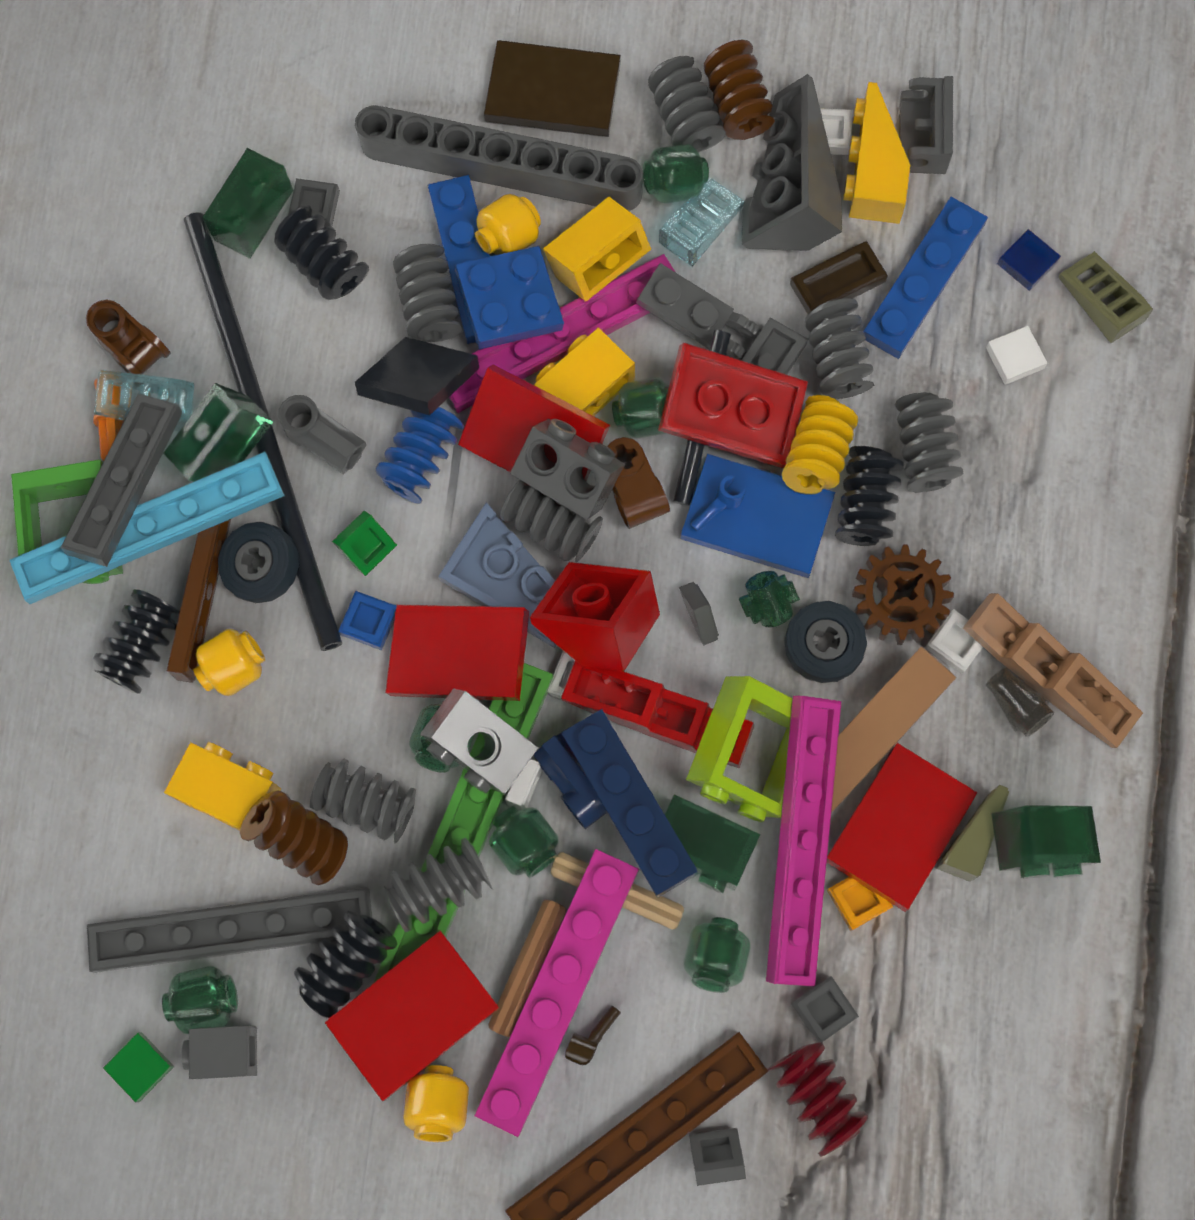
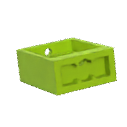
M726 676L686 780L702 787L700 795L720 804H727V801L738 805L737 813L748 819L763 823L766 817L781 818L793 698L751 676ZM748 709L786 728L762 794L723 775Z

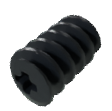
M310 205L300 207L285 217L278 225L274 238L276 247L285 253L291 263L296 264L298 271L307 276L309 283L318 288L323 298L333 300L349 294L365 279L369 272V266L365 262L356 263L358 254L353 250L346 251L347 242L342 238L335 239L336 230L330 226L324 227L326 222L322 215L311 216L312 209Z
M852 446L849 449V456L852 459L846 463V472L849 476L843 481V488L847 493H844L840 500L844 510L838 514V523L842 527L835 531V537L850 545L873 546L879 543V539L893 537V530L882 526V522L896 520V513L884 507L885 505L896 504L899 501V497L894 493L888 492L887 488L901 486V479L891 475L890 471L904 469V462L892 457V454L880 448Z
M133 590L131 596L139 607L124 605L122 613L130 623L115 621L112 628L121 638L105 637L103 644L111 654L96 653L93 659L102 669L101 671L94 670L95 672L131 692L140 694L142 689L134 681V677L150 678L152 673L145 667L143 662L144 660L160 661L161 657L152 647L154 644L163 646L170 644L162 630L163 628L176 630L177 623L171 615L172 613L180 614V611L146 591Z
M348 910L343 916L351 928L347 930L340 925H335L331 929L338 943L335 944L327 939H322L319 943L325 958L315 953H310L306 959L313 971L310 972L303 967H298L294 971L296 979L301 984L299 986L301 997L317 1014L326 1018L336 1014L338 1007L344 1006L349 1001L350 992H357L363 985L362 978H369L375 971V964H381L386 959L387 950L395 949L398 945L392 933L374 918L367 915L360 916Z

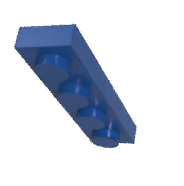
M466 175L427 185L442 245L445 249V257L448 261L449 273L466 342L471 344L476 343L455 275V264L490 257V255L483 251L475 237V232L478 231L476 218L479 212L470 177Z
M952 196L949 198L863 332L867 342L897 359L901 357L982 231L988 216Z

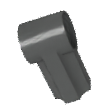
M294 395L283 401L279 408L278 418L288 439L296 445L304 446L343 475L352 469L361 458L366 442L318 409L311 398L304 395ZM308 414L312 416L310 423L304 427L295 428L291 426V422L297 415Z

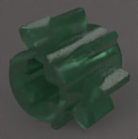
M763 571L749 578L745 584L748 594L739 598L746 617H750L753 624L761 622L762 626L768 628L787 622L793 615L791 604L800 600L793 581H788L785 574L778 577L775 571Z

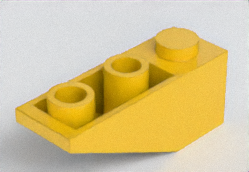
M868 82L865 98H856L853 124L860 125L859 136L851 137L848 162L855 163L854 175L847 174L843 200L851 201L849 218L900 224L906 205L910 163L878 84Z

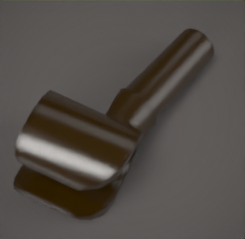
M611 1006L592 1029L589 1038L574 1032L566 1049L565 1058L579 1065L590 1063L599 1042L602 1040V1036L621 1012L614 1006Z

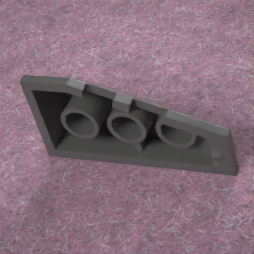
M806 74L774 96L773 107L769 116L774 118L775 123L764 132L763 139L768 142L763 162L755 164L752 175L758 180L753 197L746 198L742 210V245L747 249L809 251L842 232V198L814 81L810 75Z

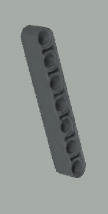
M377 105L363 108L355 118V128L362 151L368 158L375 161L452 177L469 175L471 181L591 206H597L607 197H611L630 211L635 209L642 200L643 171L640 164L630 157ZM384 131L380 135L370 136L372 132ZM416 139L425 140L420 144H410L413 140ZM458 147L466 148V150L460 153L450 152ZM496 156L508 157L506 160L501 162H495L492 160ZM539 164H545L549 166L547 169L544 170L533 169L534 166ZM578 173H588L591 175L585 179L574 177ZM620 181L632 183L631 186L626 188H620L615 184Z

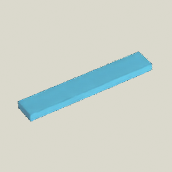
M263 452L138 505L107 567L66 555L61 549L66 536L9 561L24 600L32 604L285 495L266 452Z

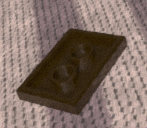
M497 40L484 110L485 122L609 137L621 55Z

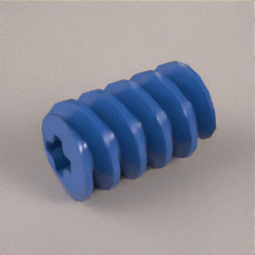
M438 407L430 416L411 410L413 417H407L402 422V428L405 432H398L393 437L396 447H389L384 453L388 462H380L376 466V473L388 488L416 504L422 503L423 500L414 491L415 487L430 489L431 487L430 482L423 476L424 472L432 474L440 472L432 458L447 459L449 456L440 446L441 443L445 442L455 445L457 442V438L449 431L450 427L464 430V424L454 414L441 407Z

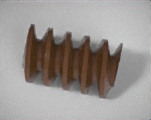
M744 39L734 40L721 45L709 54L704 62V73L708 77V85L713 92V101L718 107V114L723 122L726 136L734 140L754 138L767 131L775 123L774 118L768 115L772 111L773 105L769 99H765L768 90L764 84H760L763 75L756 69L758 60L754 55H751L753 45L750 41Z
M279 790L269 792L251 807L241 824L239 832L243 840L248 842L254 840L257 849L262 851L268 849L269 856L273 859L279 860L282 858L284 866L290 869L296 867L297 873L305 878L310 876L311 882L315 885L326 884L335 877L346 858L348 850V838L342 830L332 827L330 822L319 818L315 812L305 809L300 802L291 800L286 793Z

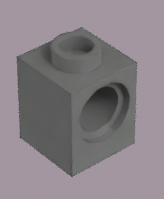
M232 1026L189 1029V1040H184L182 1045V1065L184 1070H189V1079L257 1076V1027Z

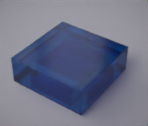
M1028 229L999 258L997 264L1030 291L1058 263L1061 255Z

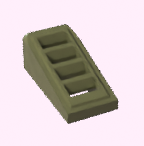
M1095 251L1058 276L1110 343H1113L1145 322L1153 311V308L1146 299ZM1092 268L1096 275L1082 283L1077 277ZM1102 281L1106 287L1094 294L1090 288ZM1112 294L1116 300L1106 306L1102 300ZM1123 307L1126 312L1118 317L1114 311Z
M998 785L985 797L939 861L938 870L969 882L981 876L1010 792L1007 787Z

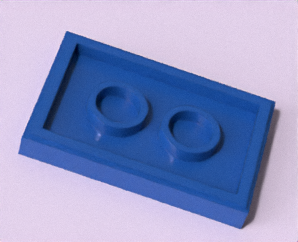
M707 454L680 539L809 578L836 492L822 489L817 494L798 493L789 488L780 475ZM729 475L735 476L732 484L725 491L729 495L734 496L740 494L746 488L742 503L739 507L732 510L723 509L698 532L695 531L690 523L711 505L710 503L716 498L717 490L723 478Z

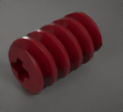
M823 1042L804 1045L767 1069V1071L781 1068L784 1070L783 1075L776 1083L778 1088L792 1085L795 1088L786 1101L788 1105L804 1103L806 1106L797 1117L798 1122L815 1121V1127L808 1134L809 1140L825 1137L827 1142L818 1153L820 1157L831 1153L859 1134L861 1127L868 1119L865 1111L849 1113L857 1102L855 1094L838 1095L846 1085L844 1076L828 1078L836 1066L834 1060L817 1061L825 1050Z

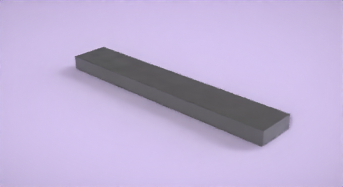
M366 887L87 924L89 972L97 973L320 943L322 939L337 941L331 929L335 925H340L347 930L351 928L343 916L348 910L360 916L367 915L372 918L370 889Z

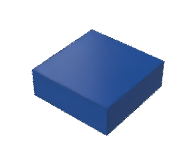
M355 591L338 632L341 636L382 651L395 621L396 605Z

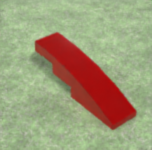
M576 660L561 696L562 701L593 714L603 709L608 720L693 753L697 752L713 708H710L709 703L667 690L661 683L627 672L582 666ZM744 719L727 765L740 769L754 729V722Z

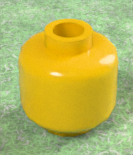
M505 194L479 211L476 218L478 231L475 232V237L479 246L487 254L494 253L499 255L526 249L537 240L541 219L537 209L527 198H519L514 194Z
M228 628L198 647L196 659L199 666L194 668L193 671L197 680L206 691L209 692L215 689L224 696H232L261 677V663L265 661V656L258 643L248 631L245 630L240 633L235 629Z
M430 1065L425 1068L424 1074L416 1075L407 1083L403 1122L410 1130L414 1131V1137L418 1140L448 1142L453 1139V1134L460 1132L466 1124L469 1087L464 1080L453 1076L454 1070L451 1067Z

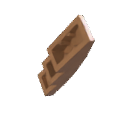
M998 593L989 594L963 627L970 636L1033 690L1111 748H1118L1143 714L1133 702L1081 653H1070L1039 623H1029Z
M923 646L918 649L838 735L831 813L957 678Z

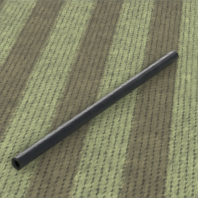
M199 212L191 213L184 218V223L258 454L266 452L285 495L273 502L282 530L293 539L298 550L299 568L297 577L321 651L332 650L341 646L342 640L205 215Z

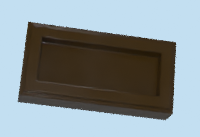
M865 241L792 277L790 285L805 311L809 314L823 303L845 298L853 299L885 283L888 275L868 242Z

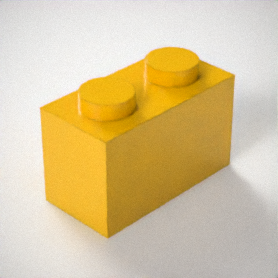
M607 197L545 246L543 250L555 277L586 302L648 253L651 247L641 220L611 197Z
M598 327L589 336L583 334L570 345L567 351L568 355L559 363H550L544 367L537 375L534 386L595 416L635 380V362Z
M208 741L205 748L190 742L164 793L240 831L241 824L251 807L261 797L269 792L281 791V788L271 781L274 773L251 761H248L246 767L243 768L230 761L233 753Z

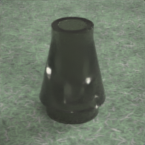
M1007 668L1001 669L986 683V687L994 695L1015 732L1020 730L1025 737H1029L1037 732L1054 715V712L1048 706L1050 700L1014 676Z

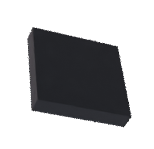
M405 337L355 381L357 395L430 416L479 369L478 355Z

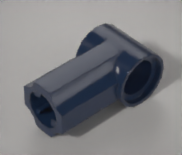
M562 733L553 736L541 745L533 755L535 760L539 762L541 769L562 793L560 797L572 815L584 829H587L607 813L605 807Z

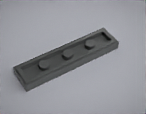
M138 393L61 546L66 555L102 566H108L183 413L178 404Z

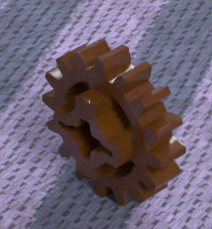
M903 544L899 555H894L889 546L884 547L882 560L871 555L866 562L869 570L860 569L856 576V579L863 585L854 587L852 597L863 599V601L856 606L855 614L863 615L867 613L869 618L864 628L869 630L877 625L881 628L879 639L882 641L889 633L895 634L897 645L904 643L907 634H911L914 641L919 643L924 638V628L931 634H935L940 628L936 619L946 620L950 614V610L942 604L950 603L954 598V592L943 590V587L950 582L951 576L950 574L938 575L936 571L942 562L937 559L930 564L925 561L926 550L923 548L916 556L910 555L908 544ZM898 568H907L913 571H900ZM874 581L877 583L876 587L882 593L881 601L877 605L873 597ZM915 585L909 598L903 597L901 600L897 599L894 603L890 604L896 591L900 593ZM929 585L932 593L931 608L928 606L930 602L924 597V588ZM891 618H906L909 622H899Z

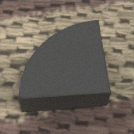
M693 581L679 587L692 624L703 646L718 640L717 636L719 634L711 606L698 584H695Z

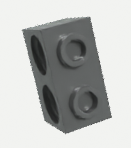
M547 419L532 427L510 474L588 520L602 510L625 464L614 458L615 453L607 446L597 442L589 443L577 436L575 428L570 424L558 419ZM545 444L550 445L557 454L556 463L546 457L544 452ZM583 467L590 469L594 473L596 478L595 486L588 484L584 480L582 475Z

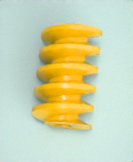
M826 395L809 396L805 401V408L800 416L801 421L796 428V436L792 441L791 451L787 456L786 466L782 471V480L795 492L817 494L822 489H832L839 484V473L844 469V458L849 454V444L854 438L853 430L858 425V416L851 408L841 404L832 397Z

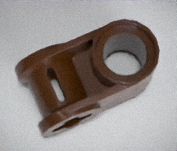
M107 299L94 303L87 311L86 323L97 341L119 366L139 384L144 380L143 374L161 357L167 358L171 354L169 349L151 330L141 325L117 302ZM110 321H119L118 326L114 330L103 331L105 325Z
M627 437L617 438L610 442L607 447L615 453L614 458L617 459L623 456L626 462L632 461L631 468L625 469L623 467L612 489L618 510L627 528L631 529L669 513L670 506L664 489L658 478L654 475L641 445L634 439Z

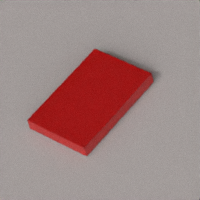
M683 342L678 349L658 431L784 468L787 456L791 451L792 441L796 435V428L808 381Z
M493 364L486 369L458 445L511 473L532 427L547 419L562 420L575 428L577 436L589 443L597 442L603 444L610 424ZM545 444L544 452L546 457L556 463L557 454L550 445ZM583 467L582 475L584 480L587 481L591 470Z
M397 605L385 693L394 697L447 698L453 689L466 691L477 700L520 701L530 611L525 607Z
M897 743L827 855V863L906 912L909 910L978 792Z
M439 931L324 1023L379 1098L385 1101L489 1018L500 1007L443 932Z

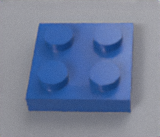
M540 246L455 264V275L479 350L563 330L564 321Z

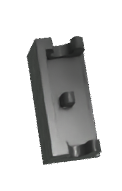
M953 76L910 79L909 89L911 90L901 91L899 131L900 141L910 163V173L946 174L953 155Z

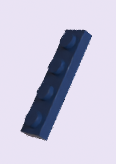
M603 709L561 732L656 897L664 895L698 875L699 873Z

